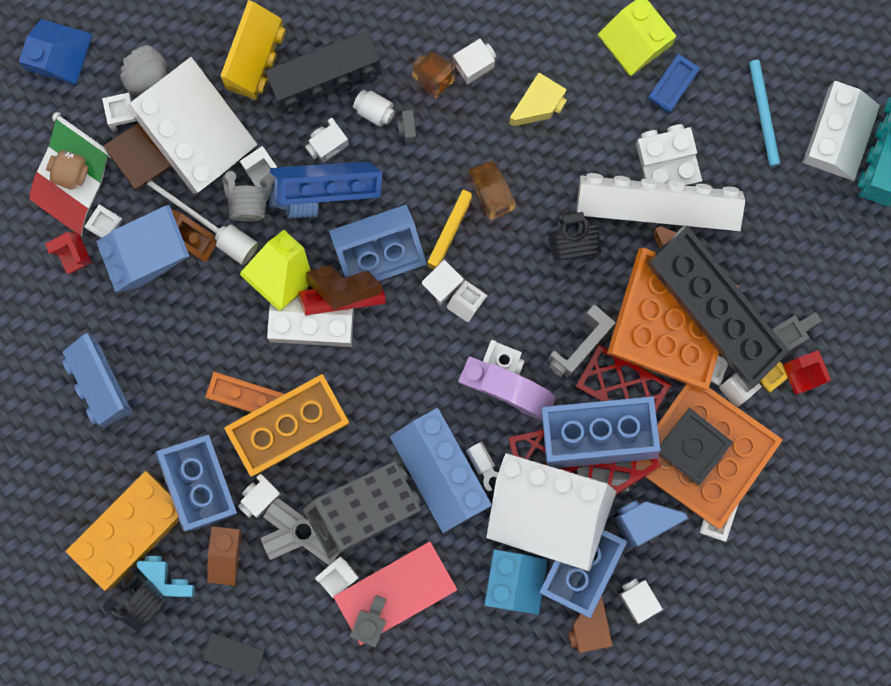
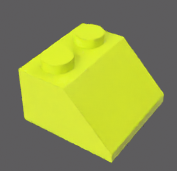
M648 0L633 1L598 33V37L630 77L671 47L676 39L674 32Z

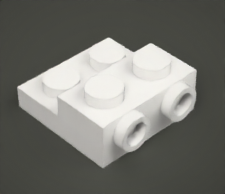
M683 124L669 127L667 133L658 134L657 130H652L641 134L642 138L637 140L636 147L644 179H653L662 184L678 181L684 183L685 186L702 183L691 127L684 129Z

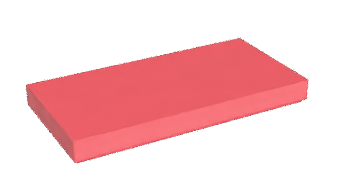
M428 542L333 597L351 630H353L361 610L369 613L376 595L387 599L379 617L387 620L382 631L383 633L457 591V588L431 542Z

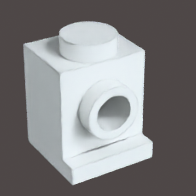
M333 118L328 120L329 126L326 129L320 127L311 134L312 138L308 140L309 144L305 146L314 160L319 158L322 164L349 146L347 137Z
M491 340L483 362L492 363L519 375L525 360L520 359L522 352ZM505 355L509 358L507 365H502L499 362L501 356Z
M262 474L256 477L260 481L257 485L253 482L243 491L242 495L244 498L238 505L249 518L252 515L259 518L276 498L282 495Z

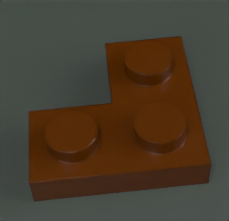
M331 264L306 272L307 282L333 310L382 293V284L368 270L343 278Z

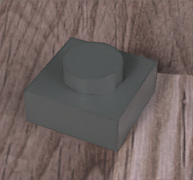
M413 110L402 111L403 119L398 120L399 136H405L406 144L416 143Z

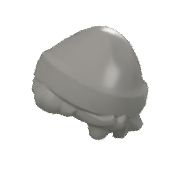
M145 45L133 50L130 55L123 59L124 65L121 67L122 73L120 78L128 92L138 97L167 75V63L156 49Z

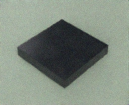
M688 408L660 444L659 455L699 486L733 442L695 411Z

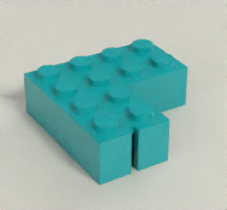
M891 97L888 98L883 112L887 113L884 122L879 123L875 132V137L878 138L875 147L872 146L866 158V162L870 163L866 172H862L857 187L861 188L858 196L888 207L891 206Z

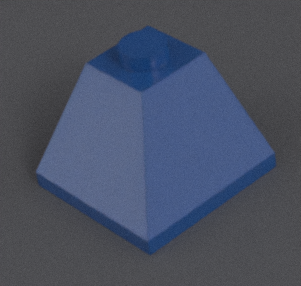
M40 19L26 38L19 63L26 71L77 85L93 35Z

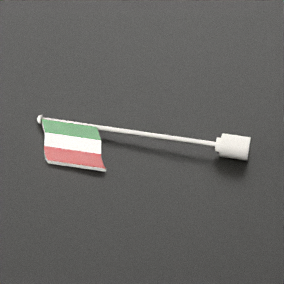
M56 112L52 116L55 125L50 144L34 177L30 191V200L71 230L79 233L82 237L87 213L102 183L108 157H111L102 145L62 118L61 113ZM61 150H67L83 156L86 160L85 165L89 166L83 185H78L73 190L52 183L50 181V172L46 171L51 155L57 156ZM153 181L147 184L217 233L215 236L217 240L216 247L240 264L245 265L257 250L259 243L234 225L222 226L219 229Z

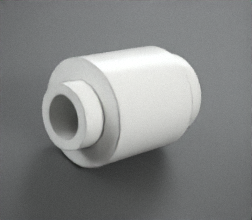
M363 89L353 104L357 114L379 127L384 123L386 125L389 124L395 114V110L392 109L393 103L371 90L368 92Z

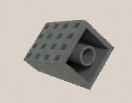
M396 461L313 500L303 509L328 559L421 511L419 507L420 499L415 491L410 490L406 482L407 475L404 469L397 465Z

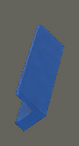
M370 162L270 168V173L278 179L276 202L280 205L380 198L382 171Z

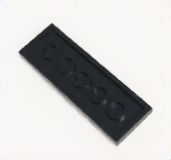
M688 226L682 227L646 262L648 267L748 388H754L789 352L779 337Z

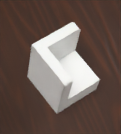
M129 93L102 98L107 123L112 132L118 131L117 125L136 121L135 117L126 107L127 104L133 101Z
M263 146L240 161L243 169L257 187H262L260 180L266 175L271 174L270 168H277Z
M443 260L422 281V285L436 298V302L441 306L463 284L464 279Z
M340 556L315 579L333 597L345 590L359 576L344 558Z

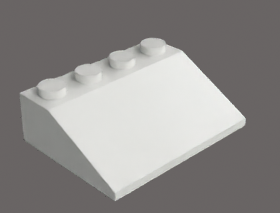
M192 57L126 105L193 194L200 192L257 145Z
M505 453L496 479L486 538L589 571L616 491L606 483Z

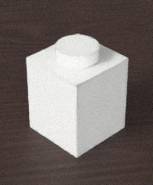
M478 39L454 54L453 64L466 84H469L494 68L496 54L488 43L484 45L482 40Z
M635 578L622 586L624 591L619 596L635 623L639 624L663 610L646 580L638 582Z

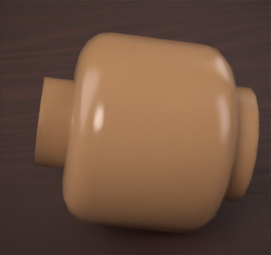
M61 150L57 156L51 155L46 171L50 172V181L52 183L73 190L78 185H83L89 166L85 165L86 160L83 156L67 150Z

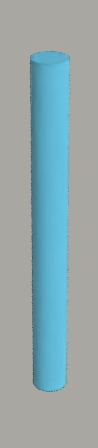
M753 60L749 62L769 165L777 166L780 165V159L760 60Z

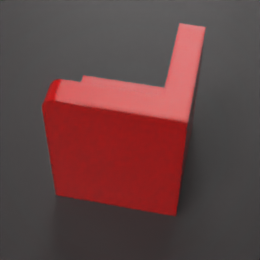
M66 232L45 243L49 254L59 255L63 267L68 274H72L92 263L79 233Z
M819 350L783 364V368L796 395L831 381Z

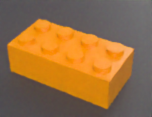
M321 374L224 427L249 475L254 477L350 423L325 377Z
M145 471L65 552L104 591H111L137 565V561H140L180 521L170 492L150 472Z

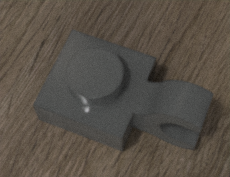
M817 312L800 322L796 315L772 330L790 351L808 340L810 337L806 331L822 320Z
M376 595L369 613L363 610L360 611L350 637L376 647L387 620L379 618L387 599Z

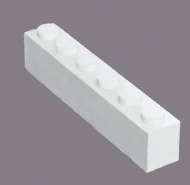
M596 173L580 176L577 198V213L583 212L584 216L741 231L745 206L743 191H739L735 187L728 186L723 187V189H713L707 184H697L696 187L685 186L684 183L678 181H670L668 184L658 183L653 179L631 181L630 178L625 176H615L614 179L603 178L602 175Z

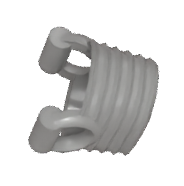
M233 171L224 174L221 180L229 204L228 218L244 222L262 220L265 217L266 202L275 182L274 176L271 174L266 175L260 180L262 187L235 186L236 174Z

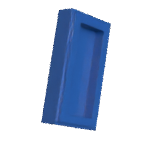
M678 53L647 99L670 114L699 72L700 67Z

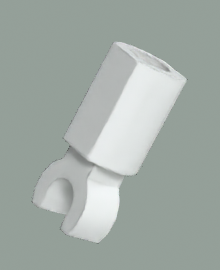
M480 442L467 449L466 453L477 473L484 476L483 485L489 492L492 490L489 485V479L492 477L497 478L499 472L494 471L493 467L495 464L483 443Z

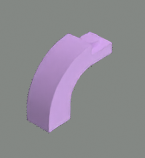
M470 356L458 381L462 385L502 400L518 409L521 413L542 421V407L553 406L556 399L553 393L542 386L492 363H485Z

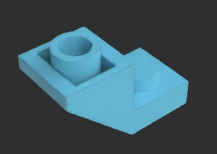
M145 556V561H137V567L164 596L195 597V586L188 585L189 580L172 579V584L167 585L168 563L161 562V556Z

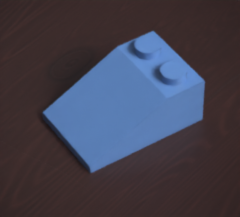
M170 205L121 226L96 241L115 292L140 288L189 257Z

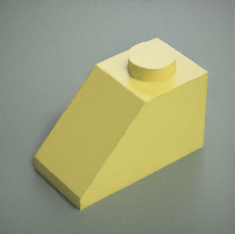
M538 73L511 115L509 124L514 127L550 119L554 112L559 114L567 102V99L564 98L567 89Z

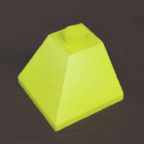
M285 230L271 239L240 273L252 287L279 311L299 296V291H305L311 286L306 279V272L311 270L305 250Z

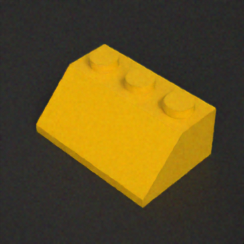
M248 0L222 70L221 78L226 90L257 100L259 93L263 94L266 89L268 78H265V71L268 68L274 67L277 54L274 51L277 43L282 44L286 29L283 28V22L280 17Z

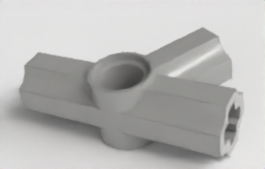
M278 497L263 516L279 528V530L261 537L270 560L301 546L329 566L339 556L338 554L328 559L308 519ZM301 524L309 525L312 530L311 536L306 540L299 539L296 534V530Z

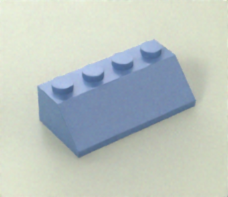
M654 397L542 407L547 466L564 468L658 459L660 444Z
M438 408L414 420L390 436L442 533L492 506Z

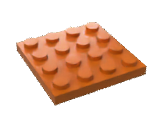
M640 248L607 354L701 390H708L719 352L646 264L656 252Z
M685 384L657 424L659 444L662 443L688 408H691L729 438L733 444L699 486L660 455L658 461L661 463V467L645 478L716 529L721 530L783 439L712 389L701 390ZM638 460L636 470L646 469L652 465L651 461Z

